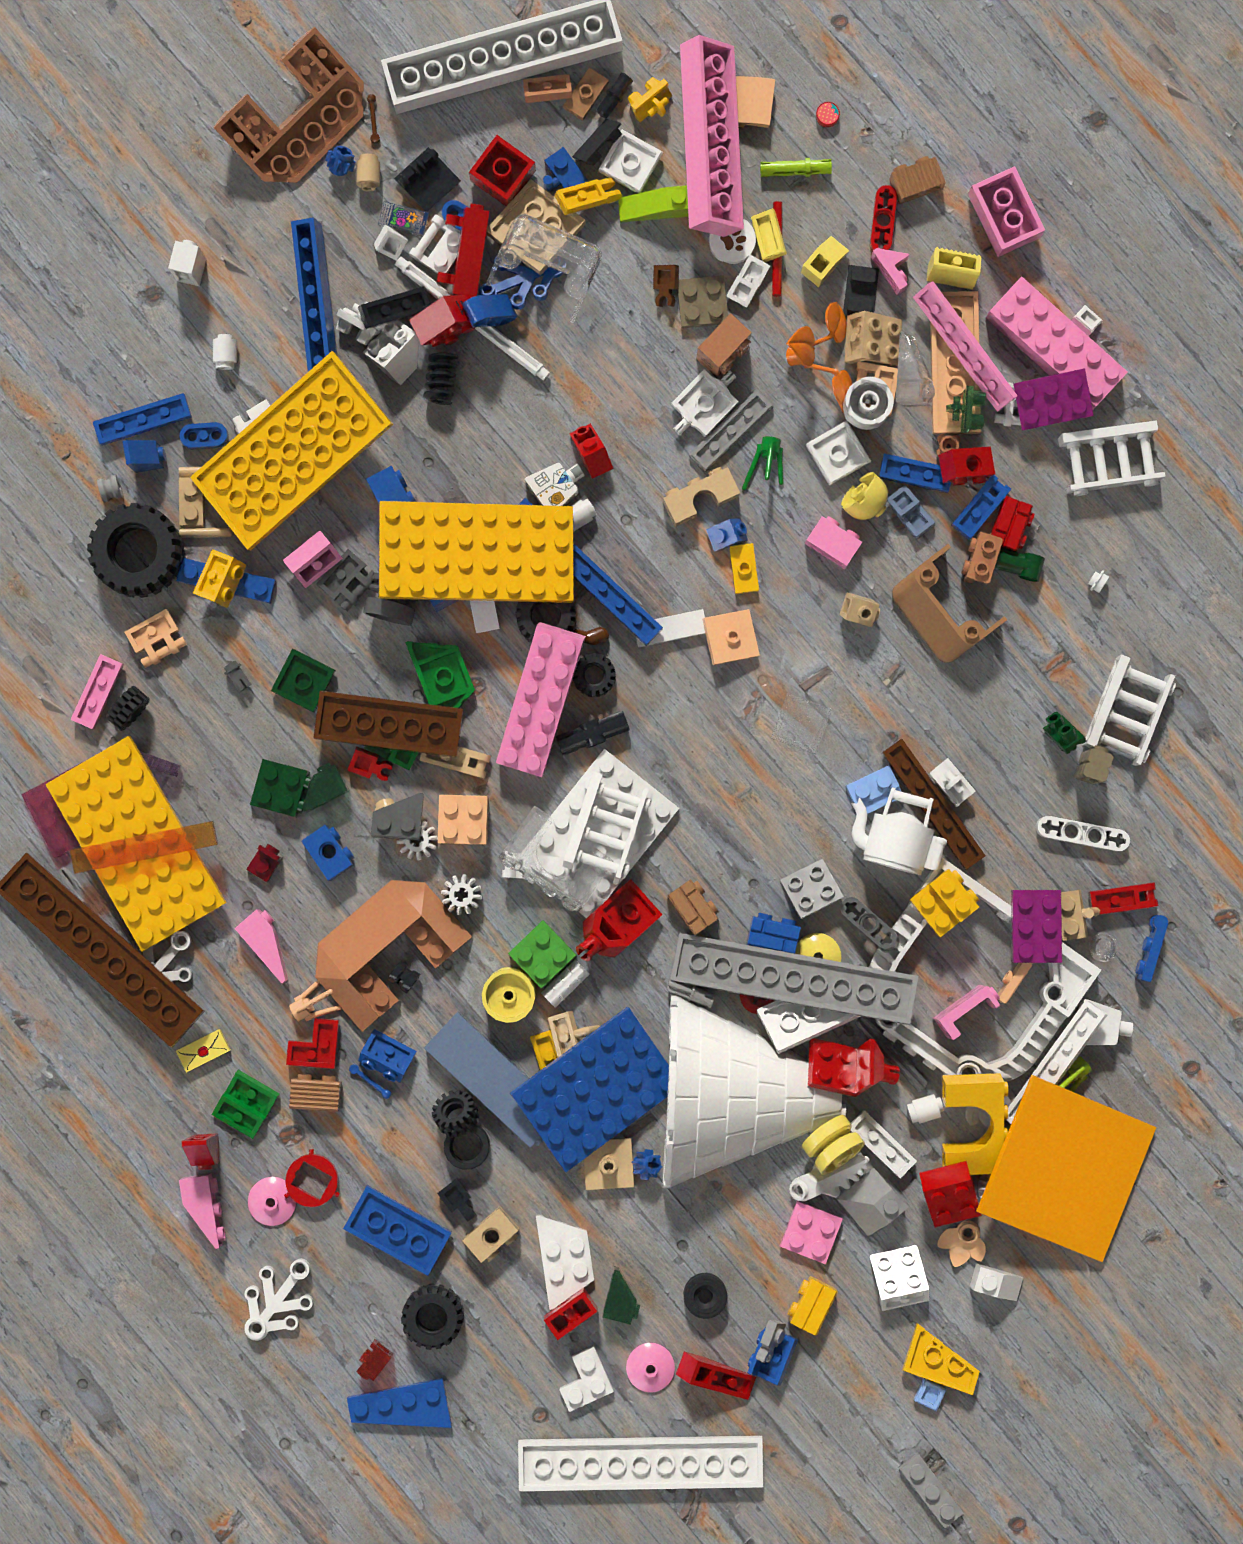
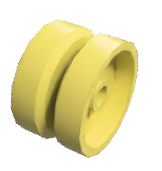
M516 967L501 968L495 971L484 984L482 991L483 1006L487 1013L495 1020L505 1023L517 1022L526 1017L533 1008L537 996L536 985L532 978L522 969ZM506 991L513 993L511 1000L507 999V995L504 996Z
M845 1115L837 1116L820 1126L802 1144V1148L809 1157H817L815 1166L822 1175L829 1174L846 1164L865 1145V1142L858 1133H850L852 1124Z

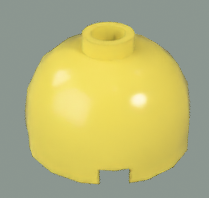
M870 472L859 479L862 482L859 486L855 488L852 485L841 502L842 508L855 519L866 520L874 516L879 517L886 510L885 504L888 499L887 487L874 472Z

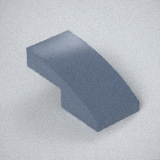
M906 485L888 497V504L916 540L935 526V522L920 506V501Z

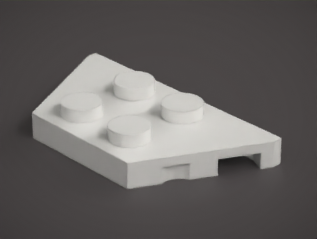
M536 1215L549 1310H551L594 1280L588 1233L585 1229L573 1227L542 1215Z

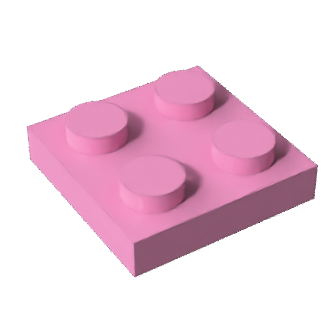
M796 1201L780 1247L826 1264L843 1218L801 1201Z

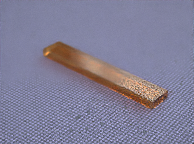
M214 821L72 849L70 850L74 874L215 846L218 845Z

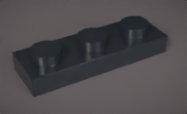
M422 286L358 306V310L367 330L416 315L430 306V302L425 288Z

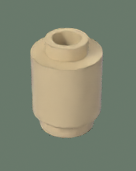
M361 154L357 161L356 184L363 191H374L375 188L380 186V161H378V156L375 154Z

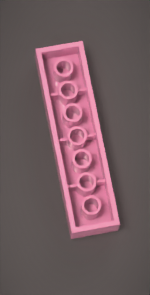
M698 35L680 44L689 228L726 237L744 229L735 52L733 45Z

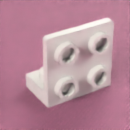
M916 1245L870 1256L879 1290L882 1311L929 1301V1287Z

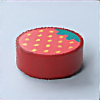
M824 102L817 108L816 120L819 125L828 128L834 126L839 120L840 111L836 104Z

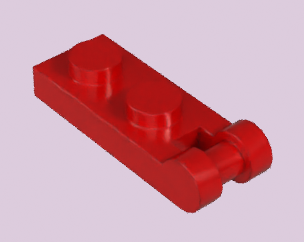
M1155 882L1089 891L1090 907L1099 908L1100 914L1157 907L1159 905L1158 899H1155L1154 890H1156ZM1144 891L1145 901H1140L1139 892Z

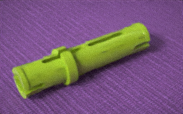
M805 158V160L760 162L761 177L793 175L810 177V175L832 174L831 159L810 160V158Z

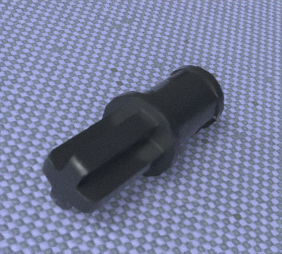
M621 72L611 89L606 90L607 95L598 106L596 112L601 117L608 118L618 102L621 103L623 101L622 96L633 80Z

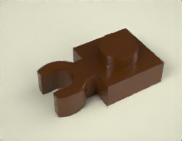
M654 265L653 289L659 290V294L655 299L656 306L663 307V300L666 297L668 299V306H675L676 300L672 290L679 289L678 265Z

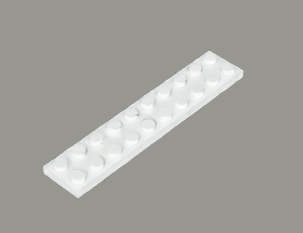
M762 1436L518 1440L519 1491L763 1487Z

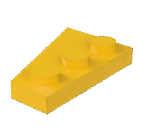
M916 1323L902 1371L973 1395L980 1371Z

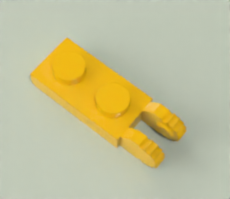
M606 178L556 191L555 198L564 215L615 202L622 197V194L618 189L605 192L615 185L613 178Z

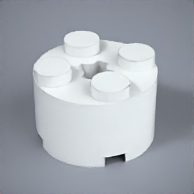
M876 377L861 378L849 387L843 402L845 418L859 429L870 430L878 428L891 413L894 397L883 380ZM866 399L871 400L870 408L866 407V404L864 403Z

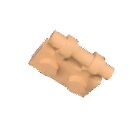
M168 609L125 631L137 654L146 650L148 656L141 659L145 668L152 664L157 665L161 662L162 658L171 653L175 655L180 652V648L187 645L184 637L174 641L171 636L180 630ZM164 639L167 645L155 651L153 645Z

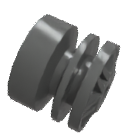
M375 572L372 575V580L378 583L379 573ZM370 584L369 588L379 594V585ZM379 595L378 597H367L363 613L380 620L412 626L415 609L406 605V602H416L418 599H379Z

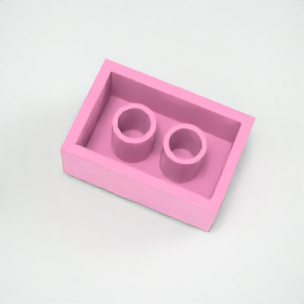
M1015 166L971 186L968 196L997 257L1041 238L1045 228Z

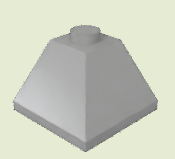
M874 1167L863 1175L859 1181L855 1182L850 1189H847L837 1197V1200L867 1236L891 1223L908 1208Z

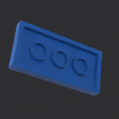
M369 1185L366 1186L343 1228L427 1276L452 1231Z

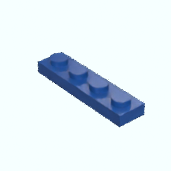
M182 393L93 421L99 444L103 446L192 418L186 396Z
M183 558L176 581L196 586L206 563ZM244 572L234 595L271 604L276 580Z

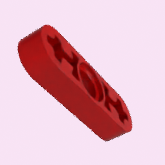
M890 185L881 186L875 195L870 235V249L872 252L878 248V244L875 242H878L880 232H885L883 242L887 243L882 249L890 250L892 245L897 192ZM884 192H887L888 196L892 197L887 202V208H882L884 199L880 196H883ZM879 215H887L890 223L887 226L879 225L877 223Z

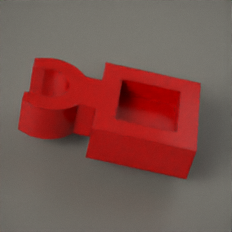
M356 746L347 771L369 779L372 773H374L380 780L387 781L389 775L382 773L381 770L383 768L392 770L393 764L389 761L378 762V754Z

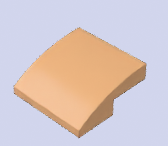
M736 76L738 127L744 128L745 125L769 128L775 79Z

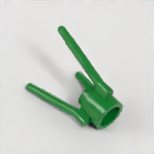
M765 436L762 438V444H757L756 454L745 478L742 490L745 491L761 454L763 458L767 459L765 480H769L772 460L776 459L777 456L779 484H783V448L780 447L781 440L779 438Z

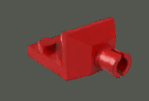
M630 879L582 922L585 940L576 946V952L580 955L587 949L588 951L581 957V959L587 962L597 953L602 956L615 958L663 914Z
M817 1038L809 1041V1087L857 1097L878 1082L895 1085L899 1080L900 1074L894 1073L900 1071L899 1067L884 1063V1055L875 1039H869L858 1048Z

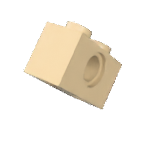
M499 1206L469 1232L462 1241L481 1263L485 1259L490 1262L500 1253L497 1249L505 1243L508 1246L518 1237L516 1232L519 1230V1227L503 1208ZM495 1230L499 1234V1239L496 1242L488 1241L486 1238L487 1231Z

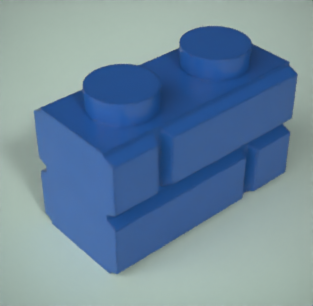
M758 913V917L752 916L747 945L795 954L801 928L795 926L796 921L782 918L781 922L772 920V915Z

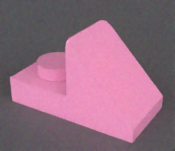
M876 248L872 252L871 259L896 295H899L905 291L908 279L901 269L898 270L897 267L908 260L909 254Z

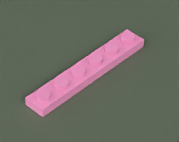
M933 281L928 283L913 297L995 410L997 412L1000 411L1018 395Z

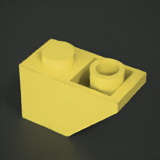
M830 236L803 264L801 273L817 287H820L849 253V250Z

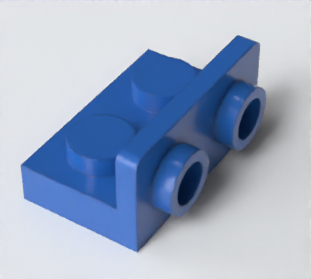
M374 1029L364 1045L358 1061L366 1069L382 1073L383 1077L387 1080L401 1083L417 1051Z

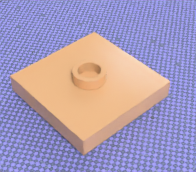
M749 609L702 619L712 665L760 656Z

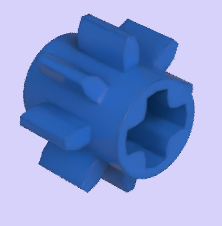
M345 146L334 147L333 151L328 150L325 159L327 161L326 166L329 167V171L334 175H347L348 171L353 172L356 161H354L355 156Z
M645 1149L644 1152H636L637 1156L631 1162L634 1169L633 1173L639 1174L642 1180H649L650 1177L657 1178V1173L663 1167L660 1161L661 1156L653 1155V1150Z

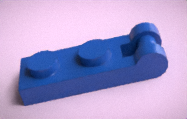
M995 475L988 479L951 525L969 540L1011 490L1008 485L1004 486L998 481L999 478ZM990 488L998 493L996 497L988 492Z
M1154 915L1149 919L1150 935L1144 939L1142 950L1145 951L1143 959H1139L1135 973L1138 974V980L1152 981L1168 927V919L1163 915Z

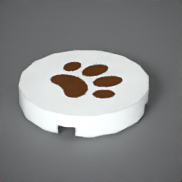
M743 219V230L726 237L714 234L709 235L711 252L718 260L729 264H738L744 262L752 254L755 248L756 235L753 227L747 220Z

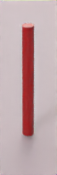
M775 201L773 202V209L776 212L782 234V202ZM782 256L772 260V296L774 297L782 296Z

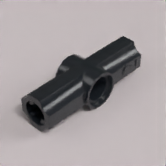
M621 711L600 720L597 718L585 722L576 729L557 735L556 739L562 755H567L585 747L591 748L602 744L609 738L630 731L624 712Z

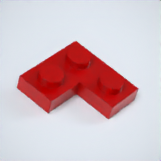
M314 1018L312 1042L289 1040L286 1065L335 1069L339 1020Z

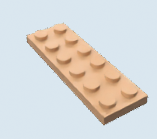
M978 291L941 292L979 343ZM930 321L932 434H980V388Z

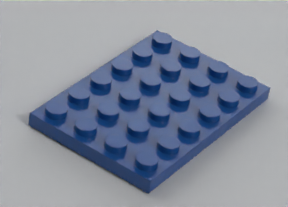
M626 1007L514 1089L510 1094L562 1169L568 1172L668 1097L669 1065L631 1009Z

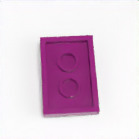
M1085 368L1013 383L1014 391L1018 395L1016 401L1022 431L1094 416Z
M1011 890L1012 963H1062L1061 890Z

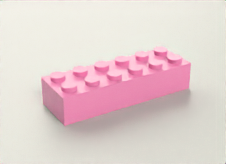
M1022 276L986 316L990 323L1049 376L1085 368L1093 410L1128 373Z
M542 622L538 623L496 760L497 764L539 777L543 776L586 636Z

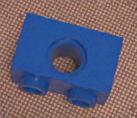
M324 825L301 840V842L326 879L332 881L354 866L352 859L355 857L347 846L344 848L338 841L341 839V836L334 827L329 828L328 825ZM328 845H333L336 849V854L333 858L328 859L324 855V849Z

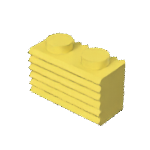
M936 247L928 263L927 281L973 290L980 276L981 256L971 255V253L967 254L966 252L962 253L961 251L953 252L952 249L949 251L948 249L944 250L943 248L939 249Z

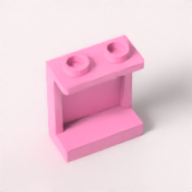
M978 985L936 1015L933 1020L946 1038L954 1040L961 1035L953 1023L955 1020L983 1000H985L989 1007L997 1009L1001 1006L998 1002L1000 997L992 987Z

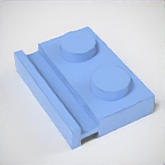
M890 765L845 786L853 803L857 804L860 797L866 807L867 814L886 805L892 787L896 788L897 791H901Z

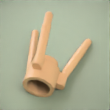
M318 980L305 992L294 998L295 1002L289 1005L297 1021H301L304 1018L306 1021H309L315 1017L343 1009L337 1005L312 1013L315 1010L313 1006L315 1003L333 993V990L329 989L310 1000L307 996L321 984Z

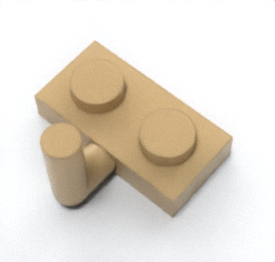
M1081 890L1061 892L1062 940L1087 938L1088 931L1085 918L1097 917L1100 914V910L1097 907L1084 909Z
M573 1011L548 1017L558 1057L580 1042V1038L587 1037L600 1027L599 1025L577 1029Z

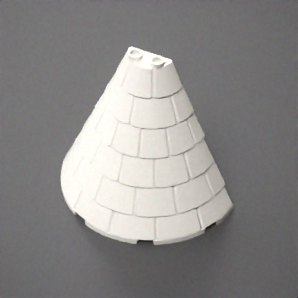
M671 994L663 1188H671L688 1179H694L721 1166L724 1167L747 1156H753L780 1143L784 1144L808 1132L812 1133L829 1120L840 1115L846 1116V1104H842V1094L808 1086V1059L789 1049L778 1054L770 1040L759 1034H754L729 1020L727 1021L701 1006L698 1007L678 995Z

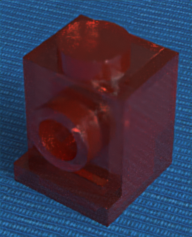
M376 1339L369 1346L372 1348V1351L367 1348L359 1358L361 1365L356 1372L365 1380L370 1378L374 1381L394 1354Z

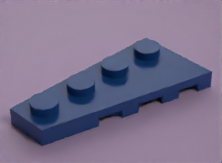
M443 1378L347 1397L351 1423L452 1428Z

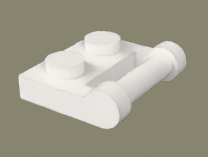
M434 215L431 220V226L416 248L411 249L409 255L436 274L438 272L449 273L456 263L460 230L451 225H446L443 218ZM439 229L445 231L444 235L430 256L426 257L423 254Z

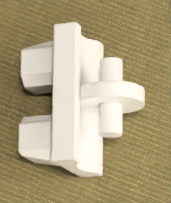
M355 303L352 308L358 314L346 307L343 310L340 308L336 314L340 317L336 326L337 330L349 334L353 325L357 326L360 330L356 340L364 345H368L375 335L380 334L382 330L380 326L365 329L358 310L360 305Z
M948 758L929 773L956 807L975 792L974 788Z

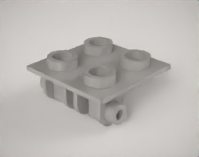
M823 859L780 880L795 907L798 917L801 919L844 898Z

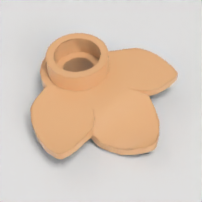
M970 1220L962 1221L958 1224L957 1228L946 1229L940 1235L937 1243L939 1248L949 1249L950 1260L954 1267L961 1266L970 1257L981 1262L986 1253V1246L979 1238L980 1229L975 1222ZM966 1228L972 1230L971 1235L968 1237L963 1234Z

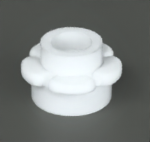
M1104 570L1100 574L1095 572L1088 583L1092 586L1091 591L1095 590L1100 593L1109 576L1104 574Z

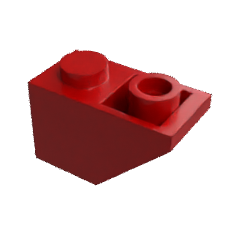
M591 423L569 433L592 479L614 469L607 450Z

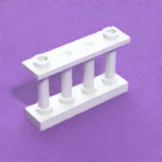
M1157 420L1062 433L1058 438L1059 447L1067 446V450H1070L1075 483L1066 489V494L1074 493V496L1087 495L1090 490L1144 483L1145 487L1158 485L1159 481L1165 477V472L1155 473L1149 439L1158 430ZM1137 437V440H1140L1145 475L1131 476L1126 445L1128 438ZM1114 440V443L1117 444L1122 478L1108 480L1103 451L1104 441ZM1090 443L1094 450L1098 481L1084 483L1079 448H1081V444Z
M1120 655L1116 657L1083 746L1090 748L1095 747L1097 744H1105L1134 756L1131 765L1138 766L1142 762L1145 763L1149 756L1150 749L1147 748L1167 696H1171L1175 689L1176 683L1173 682L1175 675H1167L1164 681L1132 669L1131 665L1128 664L1130 658ZM1129 677L1159 689L1160 692L1156 702L1153 703L1123 691V688L1120 687L1122 679ZM1120 699L1150 711L1151 715L1147 725L1114 713V710L1111 709L1114 700ZM1111 721L1143 734L1139 746L1136 747L1105 735V732L1102 731L1105 723Z
M593 772L562 867L572 870L574 862L578 864L579 862L616 873L613 883L618 885L620 877L625 879L629 868L625 861L641 812H647L651 799L646 797L648 789L645 788L641 798L605 787V784L601 783L602 774ZM602 795L638 807L634 820L598 809L597 805L593 804L595 797H601ZM595 817L631 829L627 842L591 831L590 827L586 826L588 819ZM581 840H590L623 851L620 864L583 853V850L579 849Z

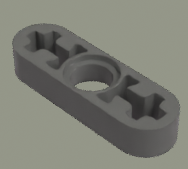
M849 897L842 902L841 913L875 944L885 951H892L897 948L899 944L898 934L857 898ZM850 904L856 905L855 908L862 914L860 917L853 912L849 913L848 906ZM868 918L876 920V926L872 930H865L864 922ZM880 930L887 936L891 935L890 939L892 942L890 944L884 943V939L878 935Z

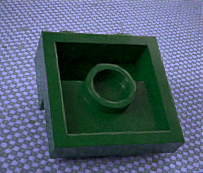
M262 759L250 805L297 818L298 813L302 814L306 800L302 798L304 791H308L311 785L312 777L309 776L310 772Z

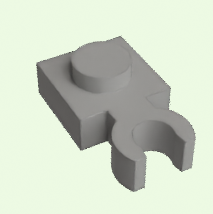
M779 1320L768 1321L760 1342L762 1346L756 1355L757 1360L763 1363H770L774 1348L778 1347V1344L785 1337V1323Z

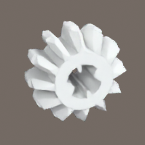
M423 821L421 824L420 837H423L424 841L420 842V846L415 847L416 844L412 843L411 840H397V844H406V846L401 848V853H405L410 849L407 857L409 859H412L416 852L417 860L420 861L422 860L421 852L430 857L431 854L427 848L429 847L433 850L437 848V846L430 844V841L438 840V836H429V834L434 832L435 828L430 827L425 831L427 827L426 821Z
M465 874L462 875L461 883H459L458 877L455 875L452 877L455 885L448 881L445 882V885L451 889L450 891H441V894L449 895V898L442 900L443 904L452 902L448 908L450 912L458 906L457 915L462 914V907L465 908L467 914H470V904L474 908L479 907L473 900L474 898L482 899V895H474V892L481 890V886L471 887L476 881L474 878L470 879L468 884H466L467 875ZM461 888H465L464 892H468V898H463V902L458 901L459 897L455 895L456 892L461 891Z

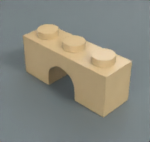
M721 467L710 471L708 473L709 476L702 480L700 477H697L687 482V487L681 490L676 487L665 493L666 497L663 498V504L674 527L696 518L697 512L694 508L693 500L698 495L707 494L711 496L717 507L740 496V491L728 467L723 470Z

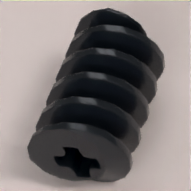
M439 352L428 356V360L431 363L427 365L429 373L426 374V379L428 382L425 383L424 388L428 391L424 392V399L439 405H451L453 403L447 400L446 397L454 396V393L449 391L448 388L455 386V383L450 382L449 378L456 377V374L450 372V369L457 368L458 365L452 363L451 360L458 359V355Z

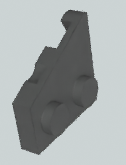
M418 793L373 811L371 837L420 840L424 794Z

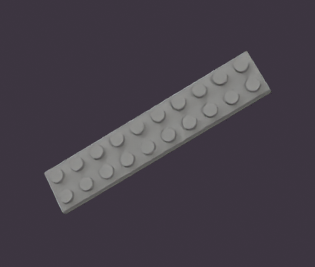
M679 933L670 980L910 1025L919 976Z

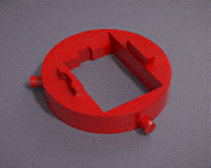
M309 1149V1154L299 1157L290 1165L285 1180L288 1193L284 1194L286 1199L291 1197L302 1206L317 1207L325 1204L333 1195L336 1197L340 1195L336 1191L339 1177L335 1165L325 1156L314 1154V1149ZM303 1162L332 1176L320 1199L292 1184L296 1177V1172L301 1168Z

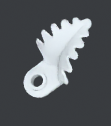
M858 1153V1156L855 1155L846 1164L826 1175H822L814 1165L811 1172L792 1181L789 1188L790 1194L797 1201H807L820 1194L837 1197L840 1195L839 1186L844 1189H850L849 1179L857 1182L859 1181L857 1174H865L863 1169H868L867 1163L869 1158L863 1156L862 1153Z

